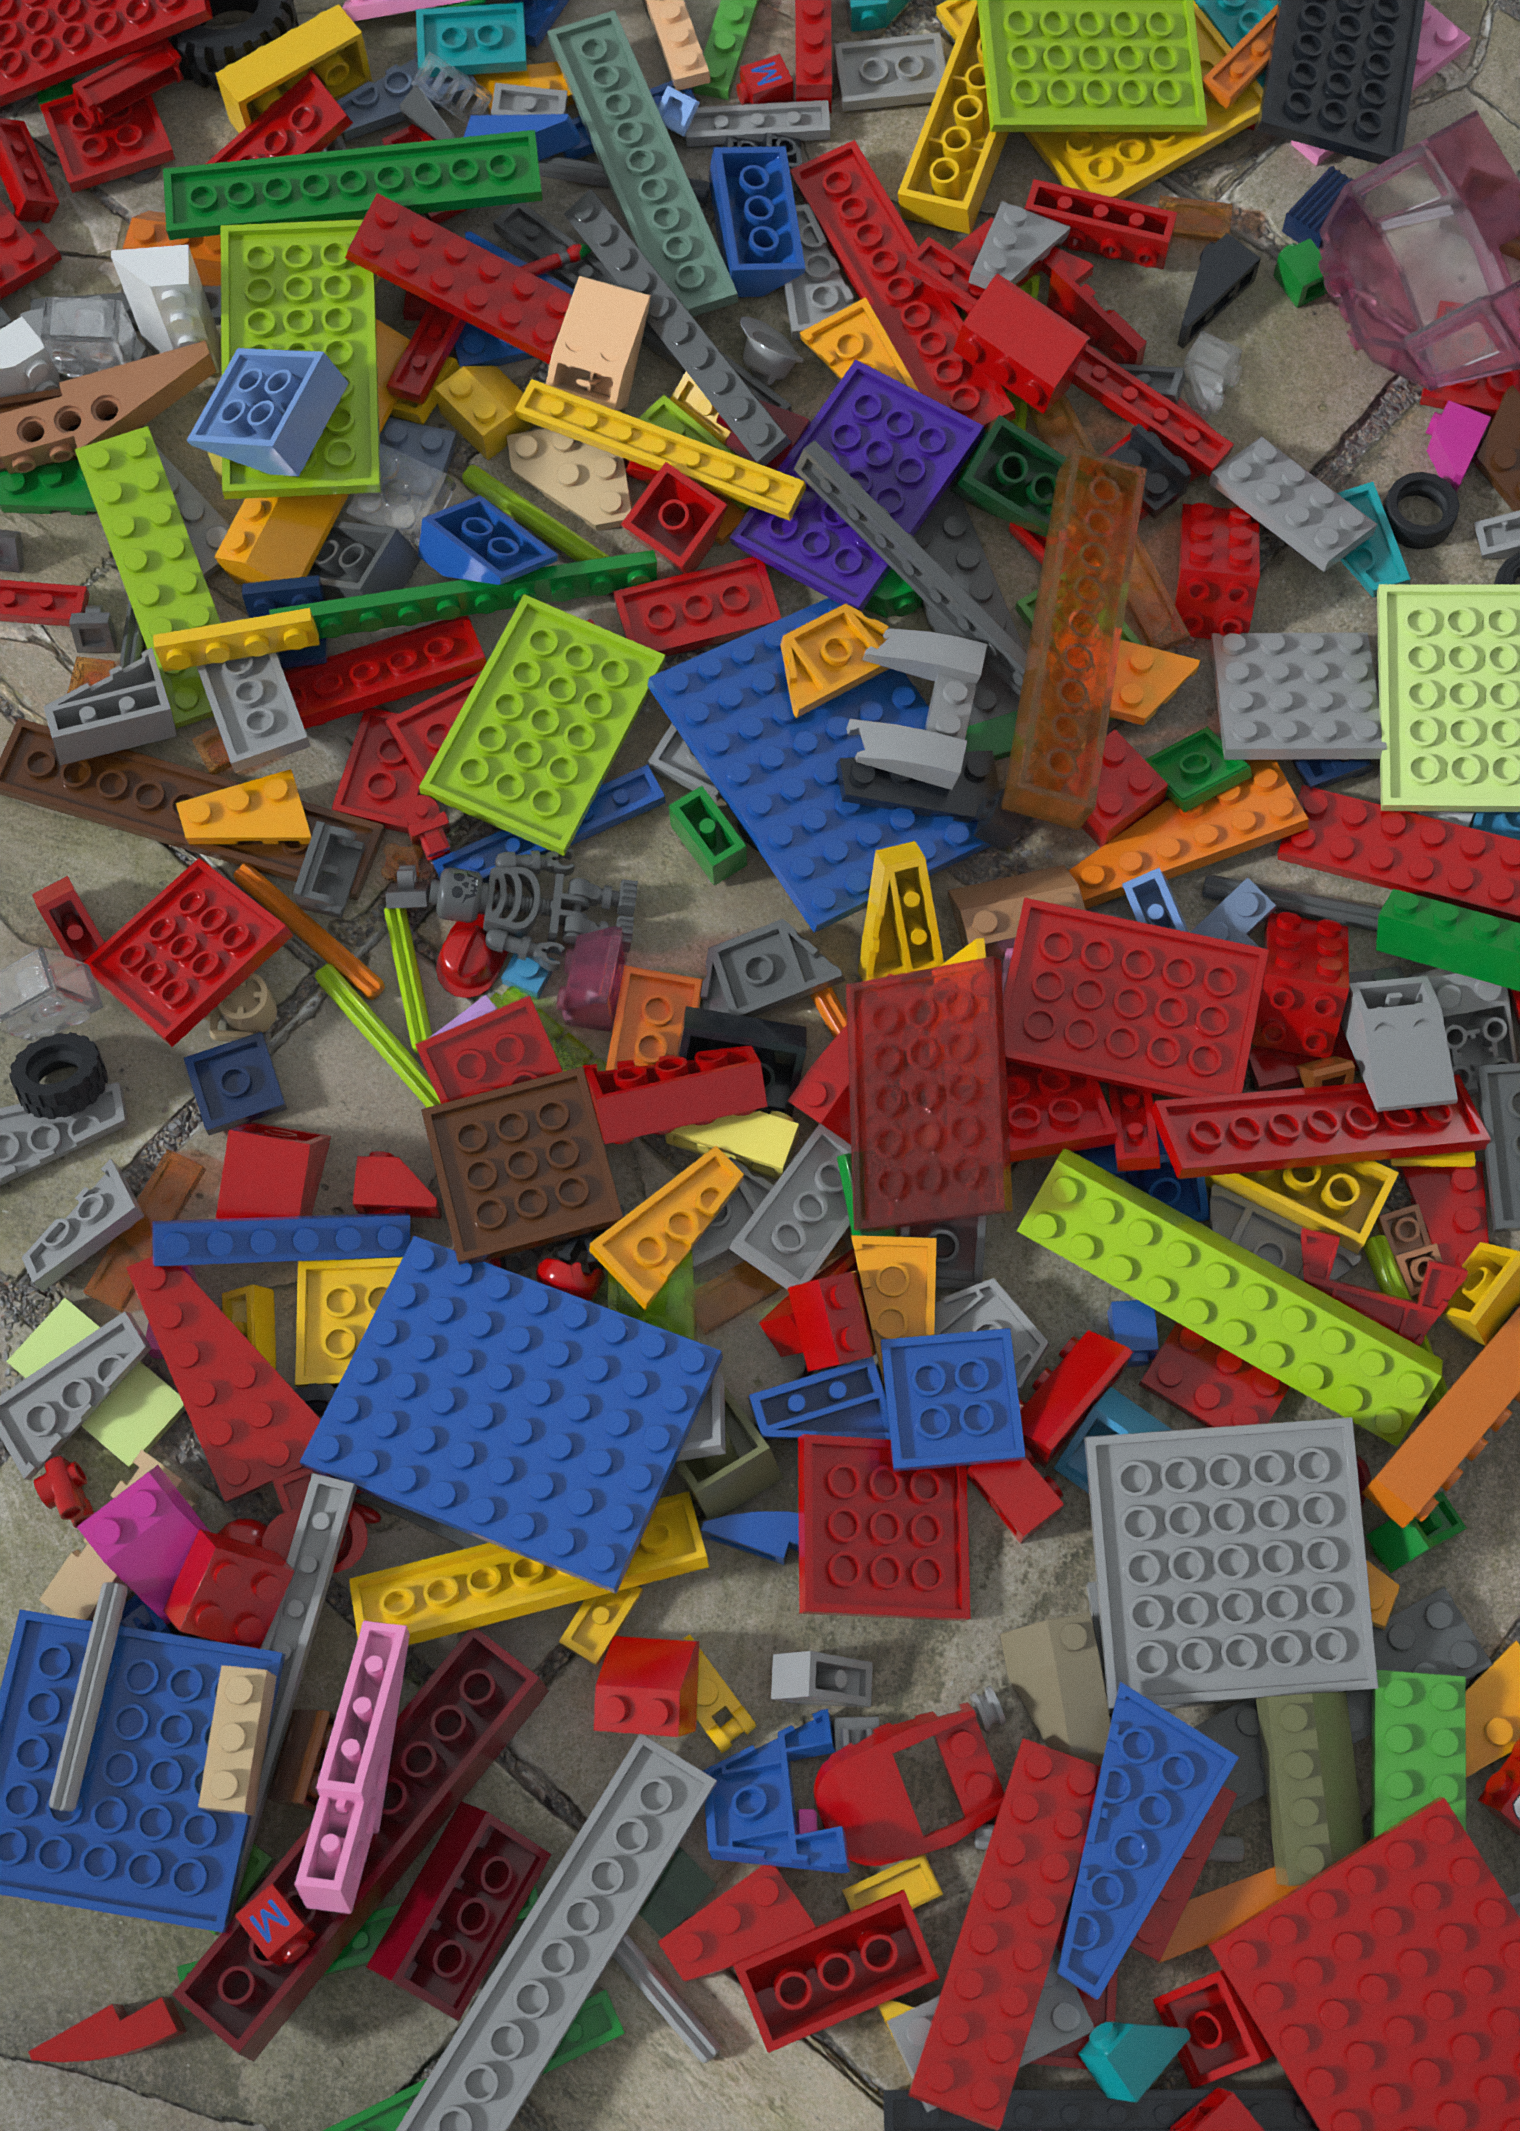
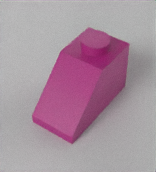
M1448 400L1442 414L1435 412L1428 425L1426 434L1432 437L1426 451L1439 477L1448 481L1454 490L1458 492L1491 417Z

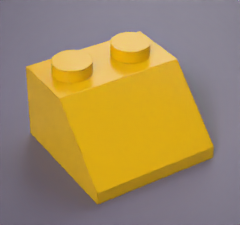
M463 366L435 387L440 414L487 461L508 446L507 435L526 432L535 425L517 418L515 409L524 393L497 366Z
M1480 1242L1462 1265V1268L1468 1270L1467 1278L1453 1294L1440 1318L1466 1340L1487 1345L1504 1326V1321L1513 1308L1520 1305V1251Z

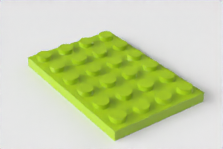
M977 0L990 132H1203L1206 128L1207 117L1193 0Z
M524 594L419 786L420 794L429 796L445 805L565 856L650 692L647 686L649 677L660 673L665 664L666 655Z

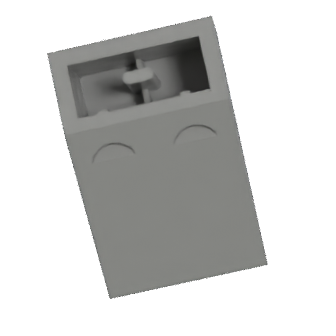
M1443 969L1409 974V977L1428 976L1442 1009L1453 1075H1460L1469 1095L1478 1093L1476 1068L1478 1065L1518 1063L1508 990L1506 987Z
M1428 976L1349 983V992L1340 1023L1376 1111L1457 1103L1458 1097L1442 1009Z

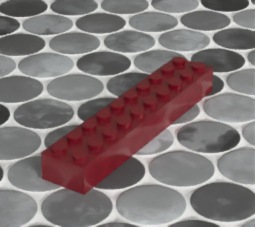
M477 1628L468 1630L397 1717L380 1829L378 1834L373 1833L352 1914L306 1908L295 1886L311 1823L242 1907L243 1909L271 1883L286 1893L317 1934L308 1942V1950L296 1961L290 1964L284 1963L279 1967L265 1957L235 1916L227 1926L226 1933L220 1934L172 1995L236 2053L254 2062L548 1694L549 1690L540 1677Z

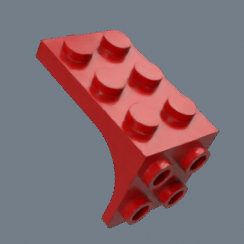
M1207 503L1183 504L1180 517L1179 571L1171 620V632L1178 636L1211 639L1212 633H1220L1222 636L1231 633L1239 635L1241 633H1249L1260 579L1259 522L1240 507L1230 509L1213 507Z
M1291 912L1272 913L1267 917L1265 923L1264 948L1269 949L1252 1044L1314 1057L1328 1058L1333 1053L1349 992L1348 927L1329 919L1315 921L1301 918Z

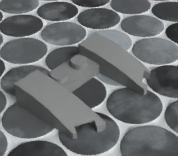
M888 628L883 635L887 640L878 649L870 646L864 653L863 661L935 682L925 730L897 724L850 719L846 728L848 736L861 735L865 749L857 752L855 760L861 764L952 790L962 769L967 745L965 738L976 685L982 673L987 644L929 631Z

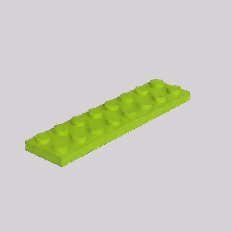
M146 426L74 449L147 649L151 647L153 649L176 729L213 717L214 714L197 666L164 672L154 649L153 635L214 625L221 622L149 427Z

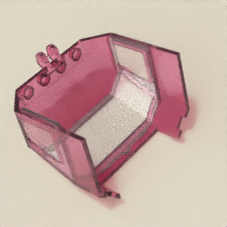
M1477 109L1345 184L1319 231L1324 247L1319 249L1322 259L1319 261L1318 266L1325 278L1326 290L1331 297H1342L1343 301L1338 303V308L1346 323L1351 324L1352 329L1348 330L1347 334L1354 349L1357 352L1363 349L1371 362L1430 391L1443 386L1520 369V280L1513 283L1500 246L1520 236V198L1518 196L1520 194V180Z

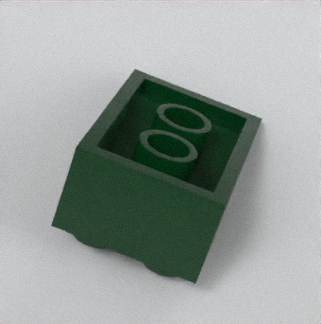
M998 415L984 429L985 434L969 456L950 491L986 513L1059 542L1096 476L1001 415Z

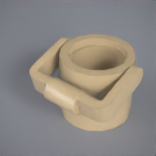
M253 972L248 979L241 983L205 1017L207 1021H210V1037L216 1041L231 1042L261 1031L264 1033L275 1022L277 1006L263 979ZM222 1015L233 1031L218 1030V1021H221Z

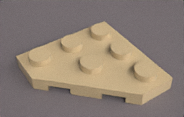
M546 428L507 435L511 470L516 478L525 484L529 483L541 491L545 497L566 511L570 510L596 531L622 527L621 523L632 509L625 458Z

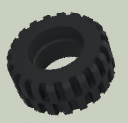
M209 0L212 18L228 11H246L253 15L244 23L233 28L210 29L203 27L206 22H203L167 37V39L181 56L182 61L179 63V70L186 79H193L195 84L205 88L211 85L214 90L220 91L215 73L251 54L259 47L265 46L281 37L289 30L297 28L299 22L293 0Z

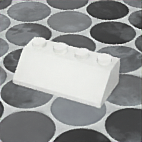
M189 245L111 250L112 261L145 346L157 355L206 340L217 371L215 373H220L219 333Z

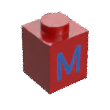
M780 54L740 67V83L736 84V90L742 105L793 102V79Z
M272 1883L235 1915L265 1957L279 1967L284 1963L290 1964L299 1959L308 1950V1942L317 1935L286 1893Z

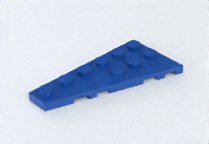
M1121 1681L1118 1686L1057 1969L1058 1975L1096 2000L1099 1999L1239 1758Z

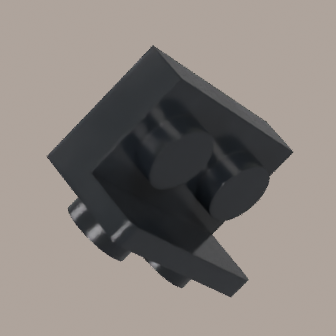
M1140 424L1132 428L1130 440L1102 461L1101 471L1153 519L1187 493L1191 477V471L1187 463L1181 457L1174 456L1162 445L1161 440L1155 433L1147 431Z

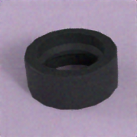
M1416 472L1409 473L1396 480L1388 491L1383 508L1396 542L1404 547L1419 550L1433 548L1447 538L1458 517L1460 503L1457 492L1448 481L1436 474ZM1409 496L1426 497L1435 502L1442 510V519L1435 525L1422 526L1413 524L1399 512V502L1401 499Z

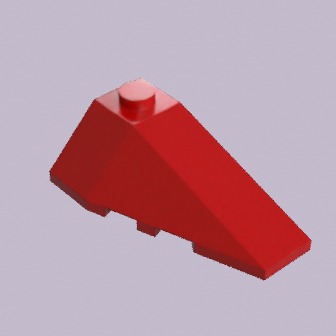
M889 973L810 1067L788 1099V1102L860 1152L867 1151L889 1116L892 1096L896 1083H899L901 1066L907 1046L911 1043L924 995Z

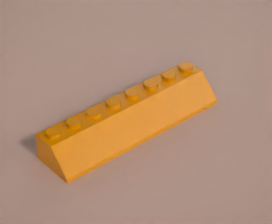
M376 319L380 435L399 398L389 395L386 385L410 339ZM349 494L246 498L214 558L232 581L239 585L307 577Z

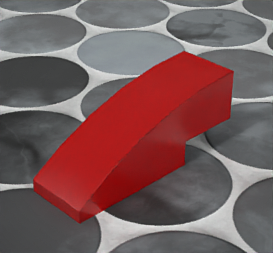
M161 1997L129 2016L123 2005L111 2004L33 2048L28 2053L31 2060L102 2061L132 2055L156 2047L187 2032L172 1998Z

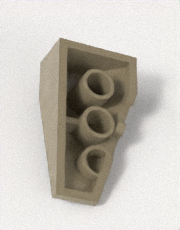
M1090 1612L1047 1619L1001 1633L999 1636L1008 1680L1019 1695L1032 1723L1038 1729L1046 1746L1101 1767L1111 1722Z

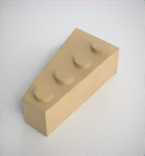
M142 1449L133 1461L139 1467L133 1478L127 1483L124 1480H120L110 1495L115 1498L148 1471L159 1465L194 1511H196L198 1506L196 1501L200 1497L185 1481ZM84 1537V1543L87 1545L81 1552L77 1549L70 1553L39 1600L59 1616L93 1621L101 1586L104 1582L124 1585L128 1590L127 1596L133 1591L103 1562Z

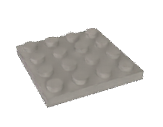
M1368 632L1241 633L1240 635L1231 633L1222 636L1220 633H1212L1210 648L1224 760L1381 759L1382 750H1387L1386 742H1382L1379 698Z

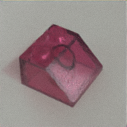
M613 926L578 935L575 948L567 950L564 966L565 973H569L567 987L560 986L557 997V1010L562 1011L565 1025L607 1032L613 1031L623 969L627 962L622 927Z

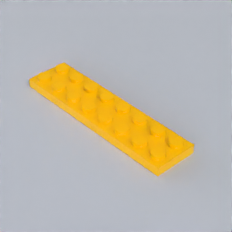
M689 1491L658 1500L618 1591L709 1567ZM485 1543L349 1578L357 1638H359L363 1621L406 1625L410 1634L408 1645L612 1593L492 1543Z

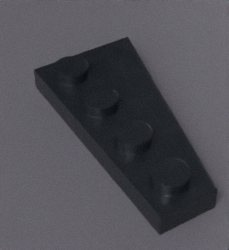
M993 750L965 752L961 773L952 790L858 763L855 757L839 758L836 764L843 802L893 810L894 807L914 810V814L929 817L931 813L953 817V821L970 823L971 820L978 821L975 819V814L981 802L986 797L991 799L1000 791Z

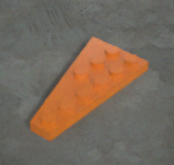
M1244 760L1251 766V778L1186 812H1183L1169 798L1068 870L1079 886L1085 909L1126 895L1122 886L1123 883L1157 868L1161 869L1168 880L1309 829L1308 817L1277 761Z

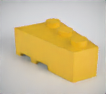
M915 841L875 850L857 970L866 988L879 986L889 973L900 980L933 973L944 963L926 858Z

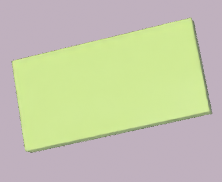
M64 1298L6 1362L27 1378L100 1327ZM139 1362L81 1426L129 1468L133 1469L136 1466L133 1461L141 1449L148 1453L186 1409L180 1395L142 1362Z

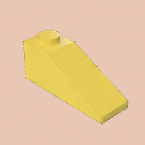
M755 1111L746 1116L729 1115L716 1118L714 1122L707 1125L691 1124L678 1127L674 1131L665 1134L667 1144L701 1155L717 1146L728 1158H734L746 1166L748 1170L778 1180L789 1166L799 1138V1123L793 1122L794 1119L782 1112L771 1111L768 1114Z

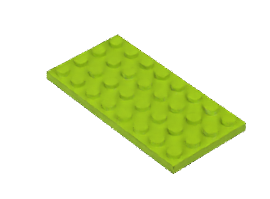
M363 220L221 225L222 375L237 348L324 352L349 382L299 477L267 474L222 457V492L224 499L381 492L375 274L345 259L347 251Z

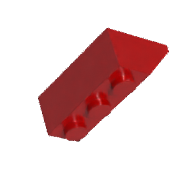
M997 273L963 322L953 351L1035 409L1045 414L1068 391L1090 337Z
M1090 1330L1080 1340L1073 1336L1058 1354L1063 1359L1054 1371L1047 1367L1033 1383L1032 1388L1036 1392L1027 1403L1021 1399L1019 1400L1024 1445L1031 1452L1035 1461L1045 1468L1087 1418L1092 1408L1109 1387H1112L1121 1377L1133 1354L1132 1350Z

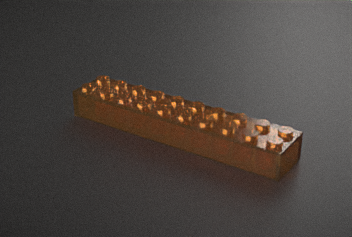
M1073 447L1058 471L1002 809L1076 830L1082 826L1095 810L1147 469Z

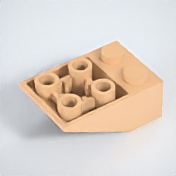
M579 276L551 355L546 384L616 411L627 408L651 295Z

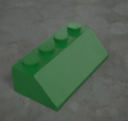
M1397 889L1392 890L1378 914L1377 951L1520 991V923Z

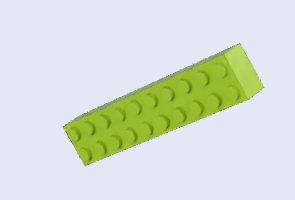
M1063 1148L1017 1229V1232L1344 1417H1352L1354 1423L1396 1447L1400 1444L1442 1377L1443 1360L1068 1149Z

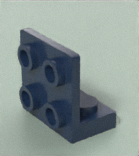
M319 575L242 584V597L249 618L270 615V609L326 601ZM328 638L319 639L320 645L305 647L299 650L276 652L281 667L290 668L325 664L327 662Z

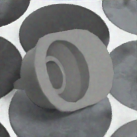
M742 317L740 319V325L747 335L743 362L752 369L753 376L766 386H771L775 380L786 378L796 362H804V359L797 354L786 337L776 329L755 318Z

